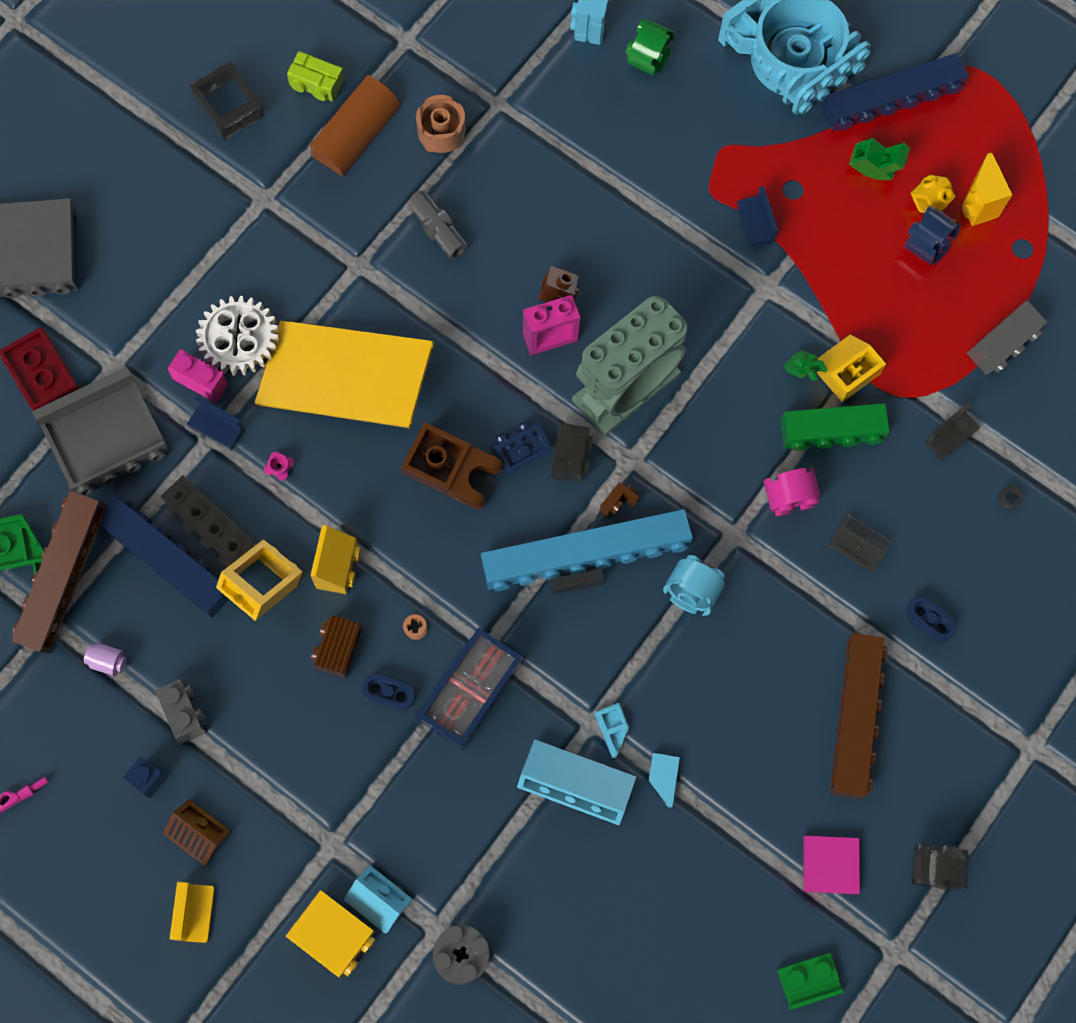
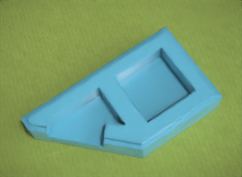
M620 703L594 712L612 759L617 757L629 729Z
M653 753L648 781L663 799L665 805L672 808L680 757Z

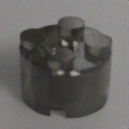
M914 844L911 884L926 887V884H928V886L938 889L967 890L968 850L956 849L953 846L939 845V848H930L929 845Z

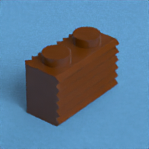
M330 615L329 621H324L320 630V636L323 637L321 645L315 646L312 653L311 661H314L315 669L346 678L359 638L361 637L362 625Z

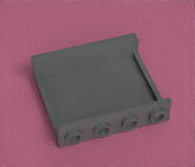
M71 199L0 204V297L18 298L20 295L43 296L45 293L68 294L70 291H78V286L74 281L73 219H76V208Z
M127 367L32 411L69 484V490L83 496L91 494L95 488L103 484L109 485L114 483L118 477L126 473L137 472L141 469L142 465L150 461L157 462L163 459L165 454L170 452Z

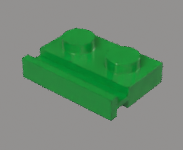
M831 953L777 970L790 1010L844 993Z

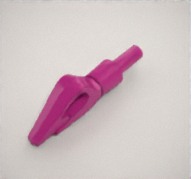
M44 777L31 786L27 784L17 793L12 791L3 792L0 795V814L20 801L34 795V791L48 783L47 778ZM9 796L10 799L4 805H1L2 800Z

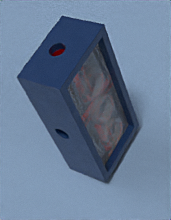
M478 628L418 713V721L463 751L522 665L523 657Z

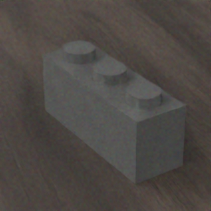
M1027 300L966 354L985 375H988L993 370L998 373L1009 364L1006 359L1010 355L1015 358L1026 348L1023 344L1028 339L1033 342L1043 333L1041 328L1047 321Z

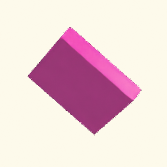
M803 836V892L860 894L859 838Z

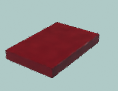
M43 327L0 349L2 361L32 411L80 389Z

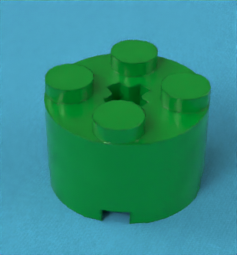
M642 19L637 27L636 32L638 34L635 41L631 40L625 54L628 55L627 62L629 65L656 77V71L660 72L671 53L672 48L669 47L670 40L675 41L676 32L652 20Z

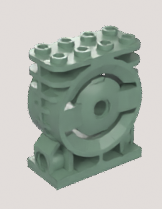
M652 296L585 348L581 364L576 373L577 378L585 387L572 396V401L604 436L608 435L681 375L677 365L683 358L686 350L682 345L687 331L685 320L664 298Z

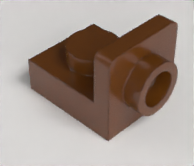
M619 482L601 504L599 513L605 518H608L611 513L617 514L624 504L622 499L635 508L640 497L633 487L628 484L624 486Z

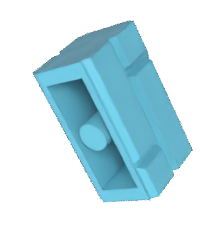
M578 0V2H573L570 30H574L576 41H589V43L597 45L602 43L608 0Z

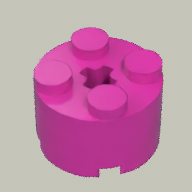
M812 467L808 471H806V468L778 474V480L771 482V478L763 481L771 512H775L776 517L790 514L791 510L799 506L801 511L814 508L816 504L820 503L819 500L822 499L815 471Z

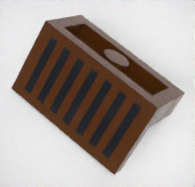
M190 799L173 812L163 832L167 838L204 866L209 863L215 850L228 839L231 833L228 828Z

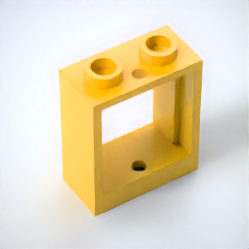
M263 539L221 572L216 588L256 621L297 587L303 572L296 564L290 562L274 546H271ZM258 559L283 579L264 596L239 576L241 572Z

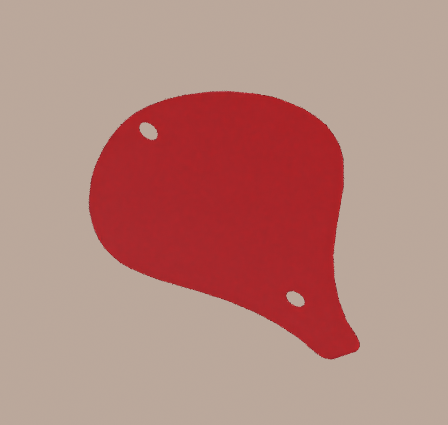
M963 65L969 77L963 90L957 94L951 95L949 93L933 102L925 101L911 109L903 108L897 110L890 116L882 115L868 123H857L847 130L842 131L839 129L832 132L829 128L809 137L767 146L727 145L721 148L716 155L708 185L709 192L713 198L738 210L736 206L738 200L755 197L759 187L764 186L778 228L775 241L786 251L804 275L840 341L852 335L871 345L886 363L882 374L871 381V383L876 388L897 397L915 398L927 396L956 384L971 373L977 365L966 353L1020 305L1029 300L1040 275L1046 254L1048 238L1047 189L1042 161L1035 138L1015 99L995 78L975 67ZM874 138L885 148L905 143L910 147L904 168L895 171L893 179L878 180L863 175L849 165L856 143ZM992 153L1012 193V197L999 218L972 226L969 219L963 214L962 205L987 154ZM929 175L946 177L951 182L955 198L942 212L962 225L956 240L952 238L949 244L951 246L949 251L936 265L933 264L932 266L904 247L910 238V235H908L909 229L916 221L920 223L924 213L919 212L911 192ZM787 181H797L803 186L804 193L799 199H789L783 194L782 187ZM1025 239L1032 244L1033 254L1029 258L1021 259L1014 255L1012 245L1016 240Z

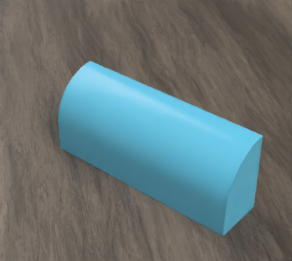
M534 739L517 788L620 825L636 776Z

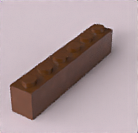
M72 491L64 498L61 505L62 513L52 528L51 533L53 536L49 545L45 547L42 553V564L33 576V587L23 602L22 615L13 627L12 642L38 652L51 653L104 517L107 504Z
M852 633L847 640L829 793L831 795L862 800L872 790L873 778L869 777L870 766H874L876 751L872 750L873 740H877L879 725L875 724L876 714L880 713L882 699L878 698L879 688L883 687L885 676L884 672H881V664L886 661L887 647L884 646V638Z

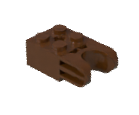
M424 422L401 470L403 475L474 509L480 510L485 505V499L481 493L475 491L470 486L468 481L470 476L479 471L496 475L502 471L504 465L498 458ZM441 456L440 463H432L431 457Z

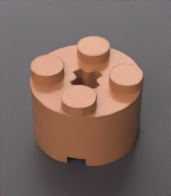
M435 95L426 99L421 107L419 106L416 113L417 133L424 148L429 152L446 153L459 149L466 134L465 112L461 104L453 101L449 96Z

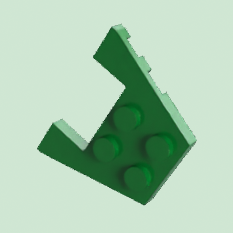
M23 514L0 518V572L33 565L35 574L42 564L44 549Z

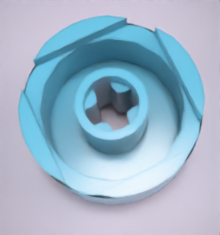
M688 555L686 559L678 561L663 591L665 594L668 591L672 595L670 601L681 609L692 614H696L697 611H704L702 616H707L711 613L725 587L723 581L725 575L719 569L709 568L702 564V561L696 556Z

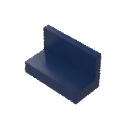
M762 186L759 187L755 197L738 200L736 204L750 248L774 243L778 231L765 188Z
M196 396L194 401L197 409L187 422V426L232 451L245 431L241 420Z

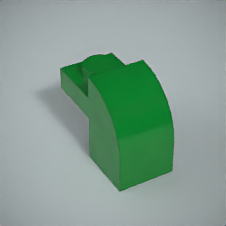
M874 138L856 143L849 165L865 176L878 180H891L895 171L904 168L910 147L905 143L885 148Z

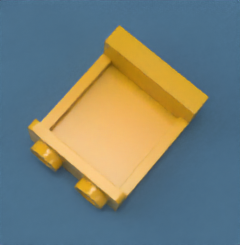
M321 890L286 935L288 939L339 978H342L344 974L349 976L358 965L355 959L360 952L366 953L376 940L372 937L375 931Z

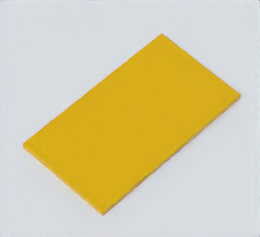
M280 321L278 325L279 332L276 333L279 342L274 343L277 350L270 352L272 359L267 361L255 399L256 405L405 428L411 427L431 352L434 347L433 341Z

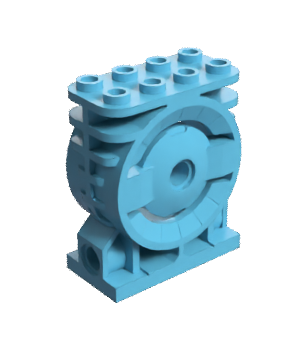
M742 0L724 13L718 41L724 47L730 44L737 53L751 54V64L758 79L776 94L783 95L782 101L786 105L793 103L792 112L795 115L800 113L802 115L806 114L816 101H823L825 95L830 94L832 89L843 86L852 74H859L865 68L866 64L864 62L871 53V44L868 41L860 43L861 34L858 31L850 33L851 25L846 21L841 10L830 0ZM775 36L769 51L767 45L769 41L772 39V37ZM831 44L832 46L827 48L826 50V64L825 66L821 65L824 58V48Z

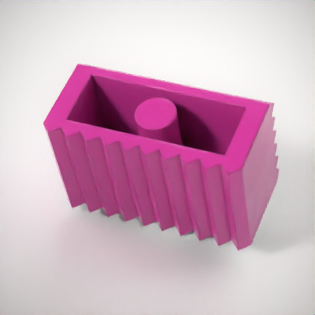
M183 349L179 350L168 367V372H170L173 380L213 402H217L228 385L222 371H219L218 368L215 369L214 366L210 367V364H206L205 361L202 362L201 359L193 357L192 354L189 355Z

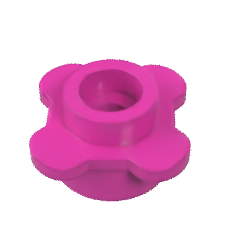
M273 452L268 460V465L264 467V472L266 475H274L280 481H284L288 478L287 473L294 466V461L291 457L286 458L279 452Z

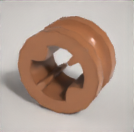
M412 614L405 619L403 629L409 638L419 640L427 634L428 625L422 616ZM413 621H417L419 625L422 623L418 633L408 630V627L413 625Z

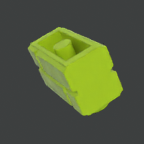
M298 51L287 73L289 85L294 90L312 93L316 99L321 101L327 99L333 102L345 81L343 68Z

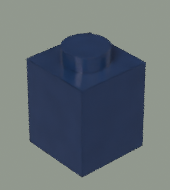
M140 756L122 778L143 795L151 798L166 780L167 776Z

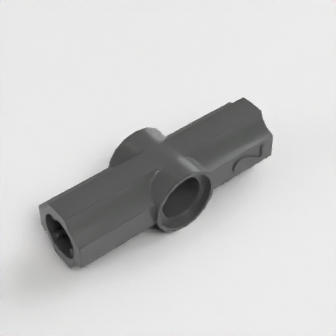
M425 190L414 193L407 203L421 221L422 228L427 236L439 244L450 260L460 257L467 249V244L455 230L449 215L445 210L439 209Z

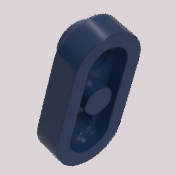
M917 597L908 605V618L935 641H947L955 634L956 624L953 618L928 598ZM916 608L922 609L924 615L919 616L916 613ZM937 625L943 626L944 633L937 631Z
M372 674L362 684L363 694L371 702L396 710H406L414 703V691L405 682L379 674ZM374 685L381 687L379 693L375 694L371 691ZM400 693H404L407 696L402 702L396 699Z

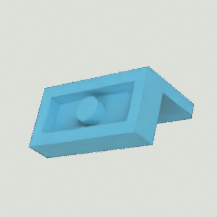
M371 865L355 880L344 898L346 903L384 933H388L397 918L413 900Z

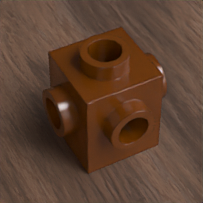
M550 266L542 279L538 299L550 302L572 295L575 301L579 293V287L576 286L578 275Z

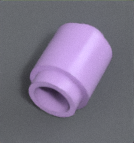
M101 643L96 645L90 644L84 656V664L89 665L90 669L116 676L118 672L121 673L127 662V658L124 657V651Z

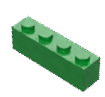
M885 403L787 411L783 413L780 420L784 449L792 448L793 451H802L807 449V447L817 446L818 449H827L832 447V445L842 444L843 447H851L862 442L876 445L882 443L890 433Z

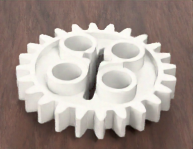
M230 296L229 303L227 304L220 299L219 308L212 304V313L204 311V316L207 320L198 321L203 329L196 330L197 335L200 337L196 339L198 346H201L199 351L201 355H205L206 363L212 362L211 365L215 369L221 366L223 374L230 369L232 375L235 376L237 370L240 369L243 375H246V368L256 372V364L264 367L263 359H272L269 351L277 350L274 343L279 342L278 335H276L279 329L277 325H274L276 320L274 316H270L269 308L263 310L262 302L254 306L253 298H250L245 303L243 296L239 297L238 302H234L233 297ZM239 316H242L239 322V329L241 331V334H238L237 320ZM226 320L232 321L228 326H221ZM250 322H257V325L253 328L246 327ZM238 336V338H237V341H238V342H237L238 354H237L236 356H233L234 353H235V349H236V342H235V339H234V338H236V337ZM221 344H229L224 350L218 349ZM248 345L254 346L251 351H243Z

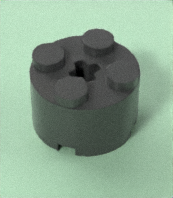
M464 925L450 927L435 942L433 949L434 966L439 975L449 983L455 985L469 984L477 980L487 967L489 961L488 943L484 936L472 927ZM464 948L466 949L465 954L469 958L468 960L463 959L459 963L456 961V955L453 952Z

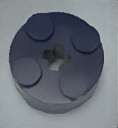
M931 205L925 211L922 221L920 223L916 221L909 229L908 235H910V238L904 247L931 266L933 264L936 265L951 248L949 244L952 238L956 240L962 225Z

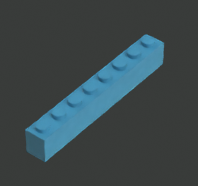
M685 509L483 552L481 553V561L488 590L503 591L513 584L520 583L521 586H525L541 578L546 580L557 579L561 576L560 574L571 572L572 575L581 574L587 568L596 567L597 569H604L610 567L611 563L620 561L623 564L636 561L638 557L647 556V558H655L662 555V552L670 550L673 553L682 552L691 545L692 534Z

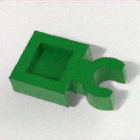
M803 350L795 353L783 365L787 373L801 379L808 375L810 380L813 381L818 379L816 372L823 371L826 373L828 371L824 362L818 360L816 355Z

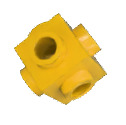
M935 175L925 177L921 184L911 192L912 198L921 213H925L931 205L942 211L955 198L951 182L946 177Z

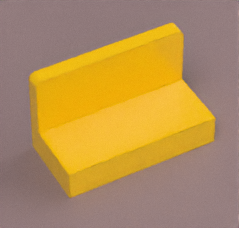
M177 882L170 932L171 940L208 942L215 891L213 886Z

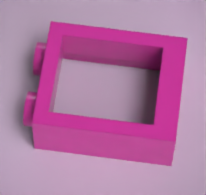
M572 295L523 309V336L530 355L578 341L580 315ZM550 306L553 309L551 311H548L547 307Z

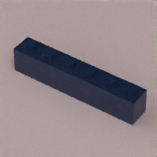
M954 53L825 95L821 109L831 131L839 129L843 131L849 129L854 124L868 123L882 115L890 116L903 108L911 109L925 101L933 102L949 93L951 95L957 94L963 90L969 76L958 54Z
M110 493L102 502L108 506L100 527L210 618H213L229 599L216 588L220 575L218 574L215 578L208 572L211 568L201 559L193 560L189 556L191 552L180 542L177 545L169 540L172 536L162 527L156 530L150 525L152 520L142 511L138 514L131 509L132 503L121 495L117 498L114 494Z

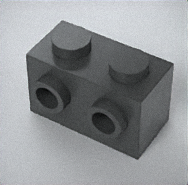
M179 679L155 690L174 737L179 743L183 744L206 733L203 726L206 723V719L200 708L196 709L193 703L196 696L190 684L185 685Z

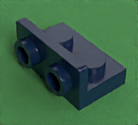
M526 420L516 426V431L510 434L508 432L501 433L494 438L495 442L490 444L491 449L495 450L499 460L503 463V468L507 474L553 450L539 422Z

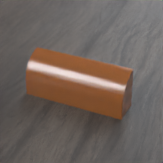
M367 75L310 144L312 157L344 177L401 107L396 96L381 82Z

